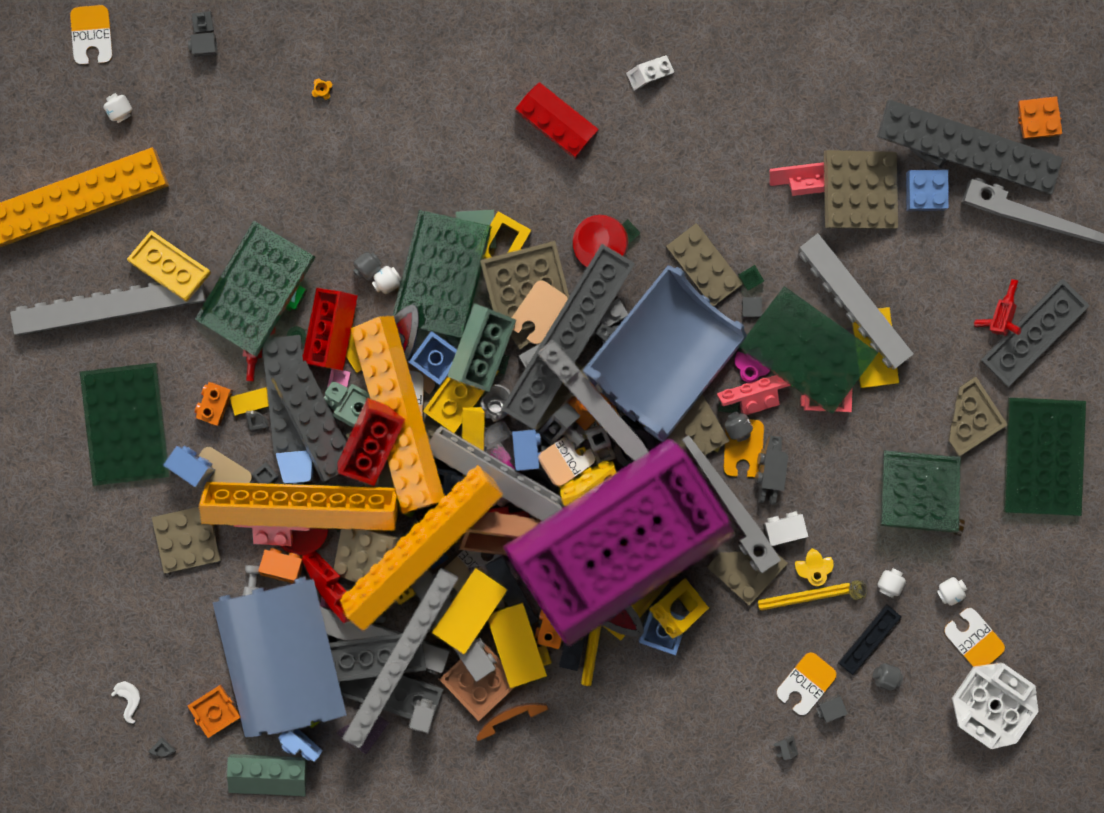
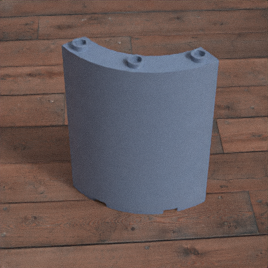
M669 265L583 370V373L594 386L598 384L603 389L601 393L632 421L635 422L637 420L645 426L644 430L662 442L667 439L747 338L744 330L745 327L740 322L732 321L713 307L707 297L700 295L694 289L680 268H673Z
M306 577L295 579V583L265 591L262 587L252 590V594L230 598V595L218 597L219 601L213 602L245 737L261 736V733L266 732L274 734L310 726V721L314 723L318 721L325 722L346 715L314 579L306 580Z

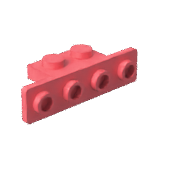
M824 162L770 169V185L789 184L792 196L824 192Z
M788 371L781 372L752 383L726 389L723 392L717 393V397L723 406L740 402L741 413L749 415L780 405L778 389L794 385L795 380Z
M233 525L234 527L252 528L253 544L292 546V530H310V528Z

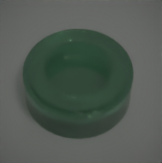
M299 326L291 327L287 332V336L301 335L302 344L306 340V332Z

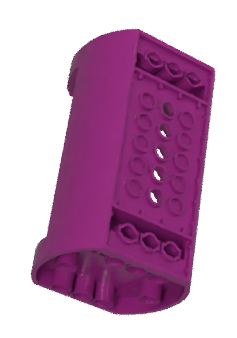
M667 439L503 548L553 628L566 645L570 646L732 539L734 533L728 518L687 455L675 442ZM656 514L662 517V523L659 526L653 525L651 521L652 517ZM639 525L643 526L646 530L643 537H638L635 534V528ZM622 536L627 537L629 540V545L626 548H621L618 545V540ZM606 547L612 550V556L609 559H604L601 555L602 550ZM589 558L593 559L596 563L593 570L585 568V561Z

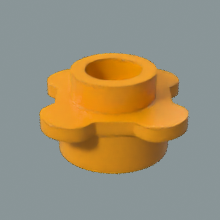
M316 79L314 81V90L312 91L313 97L319 96L325 100L329 99L330 89L333 87L332 82Z

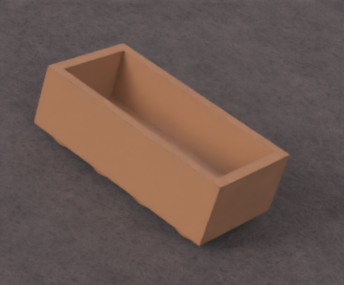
M485 512L460 536L459 549L507 556L503 547L542 522V520L534 517L526 518L517 515L499 514L498 512Z

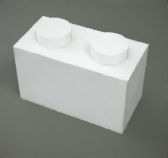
M797 511L787 513L786 517L781 519L778 516L767 518L768 522L764 523L767 539L771 546L808 537L803 514H797Z

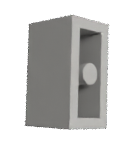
M424 698L421 701L417 700L409 728L429 732L436 705L432 704L433 701Z

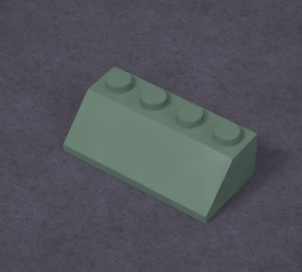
M474 304L447 377L489 392L516 319Z
M231 754L228 757L227 782L229 793L306 796V758Z

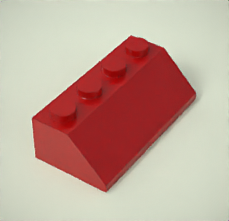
M540 82L526 94L515 108L516 113L574 159H576L599 130Z
M316 288L303 352V361H306L307 364L343 371L358 295Z
M367 398L338 460V474L375 486L405 419L386 404Z

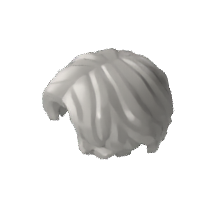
M494 384L489 392L485 391L482 394L479 405L484 410V418H492V421L497 422L508 415L501 408L511 393L509 389Z

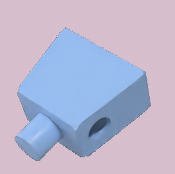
M307 450L276 453L284 484L304 485V482L313 480L314 464Z

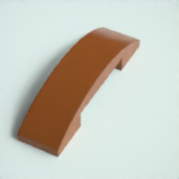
M525 703L500 712L482 727L477 734V741L495 734L494 725L525 711H528L530 717H533L548 710L547 704Z

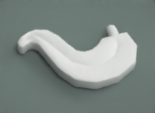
M126 681L117 683L114 687L115 691L111 695L115 696L118 694L120 697L128 700L124 718L128 723L134 724L135 720L132 719V715L140 703L139 690L133 684Z

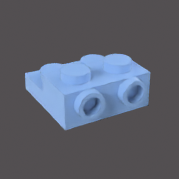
M298 728L284 731L278 737L282 743L281 747L290 754L292 752L295 755L300 749L302 756L309 761H315L323 751Z

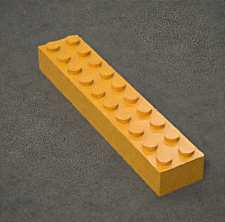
M152 147L0 202V247L168 187L169 184L157 151Z
M380 316L351 328L370 399L386 404L405 419L387 461L402 513H408L438 504L441 498L444 497L394 316Z
M479 465L475 469H471L467 476L461 482H458L447 496L441 498L439 504L434 509L426 513L422 521L416 523L405 537H402L392 550L385 553L383 559L378 564H374L370 571L364 577H361L350 591L344 593L340 601L347 618L364 631L503 495L495 480Z
M206 482L199 504L201 524L384 531L395 530L399 509L395 488Z

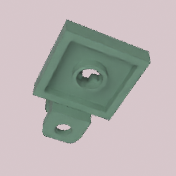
M331 382L324 398L328 406L335 410L333 417L354 428L361 413L356 412L354 407L358 408L361 406L363 408L367 398L370 399L368 392L354 384H351L348 389L340 383Z

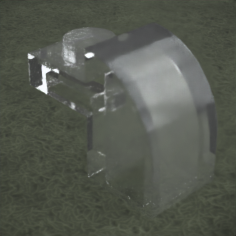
M503 419L494 423L484 432V452L490 451L491 456L505 464L511 458L501 443L513 434Z

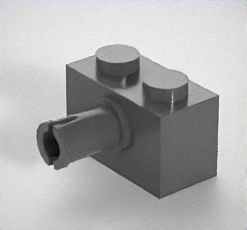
M565 403L555 412L538 432L550 445H553L562 436H565L576 448L585 440L573 428V424L580 415L568 403Z

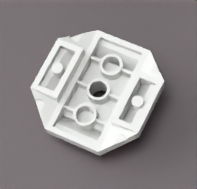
M1004 663L974 666L952 697L958 726L990 749L1016 744L1038 713L1035 685ZM993 700L998 701V706L995 709L990 708V703Z

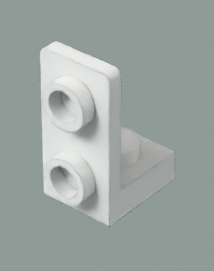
M665 55L639 64L626 74L633 89L637 90L650 81L674 73L668 57Z

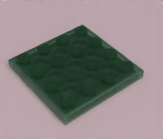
M884 450L880 526L958 533L961 457Z

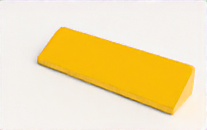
M482 407L462 408V439L484 451V410Z

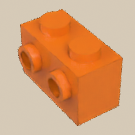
M208 382V385L205 384L201 392L203 399L201 403L198 402L195 408L196 418L220 426L233 390L212 382Z
M273 548L270 551L264 550L258 570L259 574L276 580L295 583L294 580L300 577L304 564L300 556L289 553V555L281 554L282 551Z
M541 609L539 620H542L541 628L537 627L534 638L538 639L537 644L559 649L562 638ZM545 634H551L552 639L546 640Z

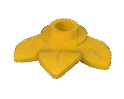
M815 549L809 550L806 561L795 562V569L799 576L808 579L809 583L816 587L822 586L826 582L827 575L833 570L834 566L832 557L823 559L822 555ZM816 573L821 575V578L818 580L814 578Z

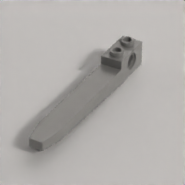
M980 178L968 181L961 203L998 216L1104 245V234L1010 201L1006 199L1008 191H1005L1003 186L985 184L986 181ZM982 191L989 193L988 200H984L981 197Z
M553 340L549 341L537 352L541 359L633 460H637L648 452L643 442Z
M689 435L683 438V443L745 536L739 539L741 543L739 548L744 555L748 554L752 560L749 563L753 569L763 573L781 561L759 526ZM756 546L763 548V553L760 556H755L753 553Z

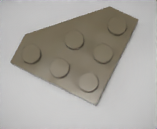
M977 377L972 378L958 388L948 441L956 454L961 456L1008 425Z
M742 551L719 552L706 567L750 605L788 563L778 555L781 561L761 573L759 570L755 571L749 563L752 560L748 554L744 555ZM753 551L755 556H760L763 551Z

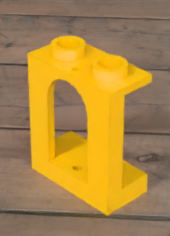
M498 211L475 251L479 254L477 258L482 260L491 257L489 246L502 224L518 232L508 253L521 250L532 230Z
M686 578L672 586L671 590L659 602L649 608L655 619L658 620L672 639L684 633L709 609ZM677 598L690 612L682 620L675 619L670 612V606Z

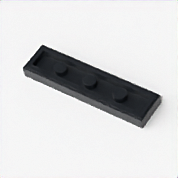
M502 555L485 564L492 579L507 589L503 598L508 607L523 602L530 626L538 622L536 615Z
M886 604L838 661V664L854 675L902 616Z

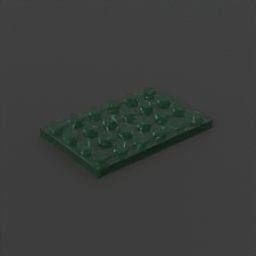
M419 210L392 316H395L402 309L410 305H415L419 310L420 329L462 338L469 320L482 268L480 260H483L485 257L492 226Z
M253 221L195 320L257 357L316 257Z
M785 286L739 346L741 350L831 415H833L878 354V352Z
M157 363L80 371L93 486L170 477L169 469L164 466L168 459Z
M1008 398L1003 512L1082 516L1086 401Z

